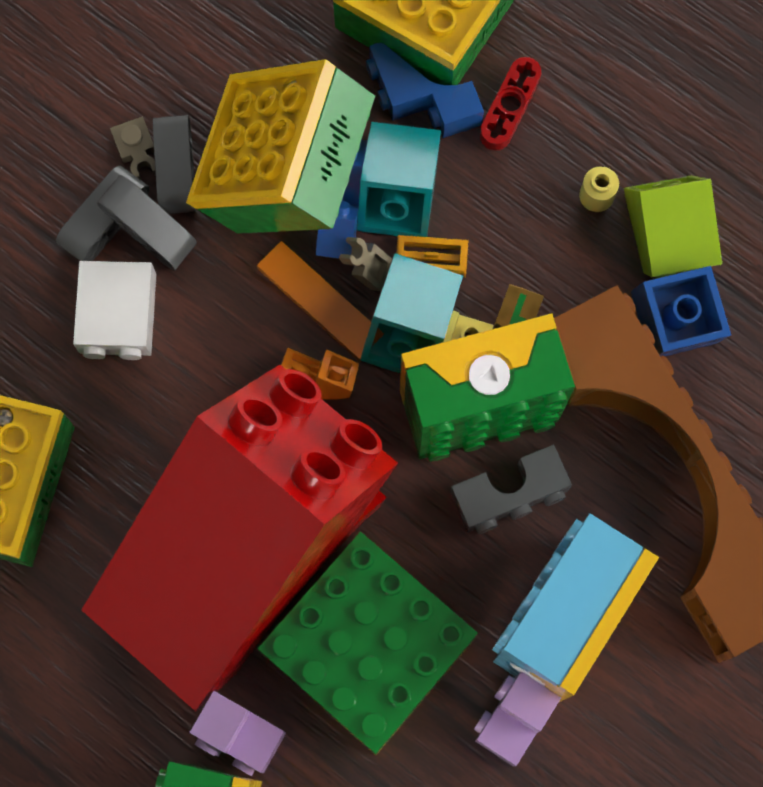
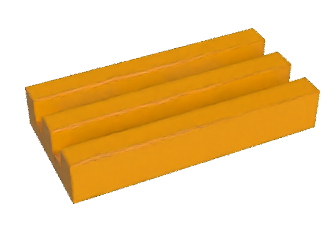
M398 235L396 254L413 258L417 261L460 264L459 266L430 265L463 275L466 278L468 240ZM404 246L460 250V255L404 251Z

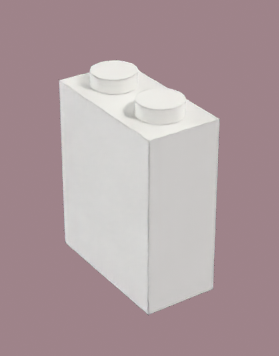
M79 261L73 345L85 358L104 359L105 354L119 355L120 358L125 360H139L141 355L151 356L156 272L152 263Z

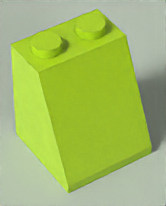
M691 175L624 188L644 274L657 279L674 275L678 272L722 265L710 178Z

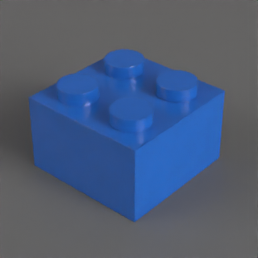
M711 266L644 281L631 291L639 322L641 325L646 324L651 330L655 339L653 345L660 356H669L717 344L731 336Z

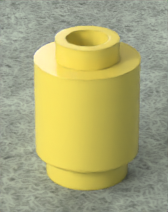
M595 167L586 173L579 193L580 201L585 208L593 212H602L612 205L619 188V179L616 173L607 167Z

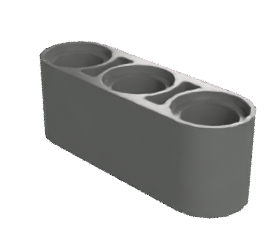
M189 115L153 118V137L158 205L168 214L196 212V208L186 203L194 180L192 133Z
M121 165L115 167L104 178L57 235L56 243L79 261H93L121 229L97 205V201L119 175L128 178L145 194L148 195L149 186Z
M119 175L97 201V205L103 212L161 263L174 271L197 244L196 239L137 185L123 175Z

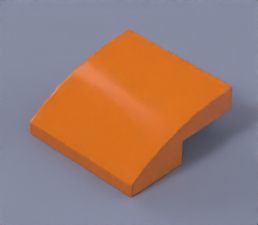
M287 348L281 366L285 369L300 371L311 377L321 390V399L328 400L350 398L359 363L327 349L322 360L319 361Z

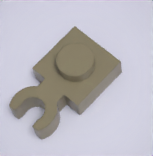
M143 116L110 128L123 163L132 161L130 167L132 174L141 180L139 171L142 167L148 166L152 169L154 176H156L155 160L149 156V154L154 153V144Z
M347 237L346 242L351 245L352 253L351 255L340 254V261L346 265H355L351 275L367 288L373 291H382L393 259L373 243H365L361 238Z

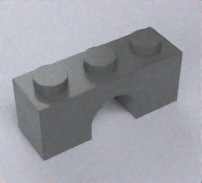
M554 444L519 459L517 467L523 479V486L514 493L505 494L497 491L491 485L486 472L451 486L450 494L467 533L476 530L478 534L488 532L498 527L497 521L510 516L512 520H516L532 512L531 506L544 502L546 506H550L566 498L565 492L569 491L572 483Z

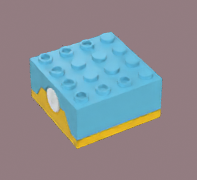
M589 514L584 522L576 519L534 582L532 590H530L512 617L514 620L511 621L494 645L492 650L498 655L493 662L513 676L523 672L560 696L559 702L574 696L659 557L647 549L643 550L641 545L592 514Z

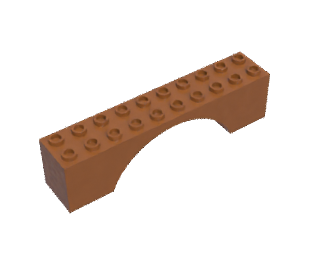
M618 285L554 318L556 330H558L575 384L567 404L569 407L592 406L610 409L644 423L666 440L686 465L699 494L704 527L701 555L696 571L680 598L716 660L720 663L734 658L763 642V518H757L750 506L752 499L747 489L742 484L737 485L731 475L732 466L727 456L722 451L718 452L710 440L713 436L709 426L703 419L698 420L691 408L693 407V401L684 387L679 388L672 377L674 370L671 363L664 355L660 356L654 347L655 339L651 330L646 324L641 325L634 314L636 307L633 300L627 293L622 294Z

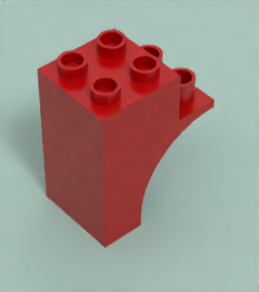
M281 365L276 366L196 417L81 609L195 712L209 700L213 691L218 692L237 674L266 632L313 575L344 541L381 507L387 497L379 490L398 464L397 461L382 450V441L371 427L357 420H346L321 399V390L311 377L297 370L285 369Z

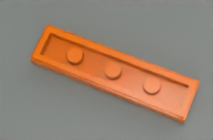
M281 241L257 264V269L354 358L361 362L360 359L371 321ZM377 329L373 345L384 335L380 329Z

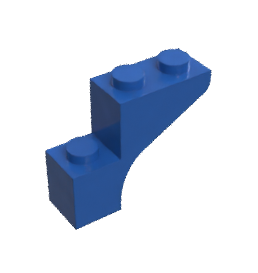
M376 43L369 46L370 59L365 60L367 71L371 80L377 79L380 90H377L380 106L383 111L389 110L392 121L428 109V115L433 128L439 127L443 138L482 125L484 110L472 81L459 85L436 84L424 77L385 44Z
M361 139L360 148L356 155L349 183L345 189L333 229L318 230L317 256L339 258L340 254L351 255L352 247L346 242V238H356L360 179L368 140Z

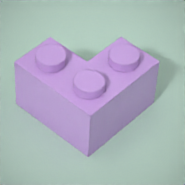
M520 672L515 678L510 675L505 678L494 696L500 702L492 714L485 710L474 728L479 733L475 741L513 767L517 766L536 733L542 730L561 699L560 696L523 672Z
M215 691L211 694L190 731L192 735L198 737L194 745L213 756L219 757L221 752L233 756L235 760L232 765L250 776L253 775L255 770L260 773L265 772L286 734L285 731Z

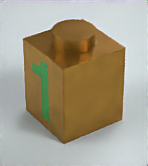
M509 284L494 329L536 318L544 296Z

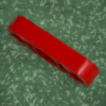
M521 57L512 63L481 125L480 139L486 148L495 151L502 150L510 143L540 81L541 67L535 59ZM527 69L531 71L530 77L528 76L525 79L521 89L517 87L520 73ZM507 96H513L519 100L521 106L515 111H508L502 107L501 100ZM499 118L505 120L502 127V135H498L496 139L490 137V130H495Z

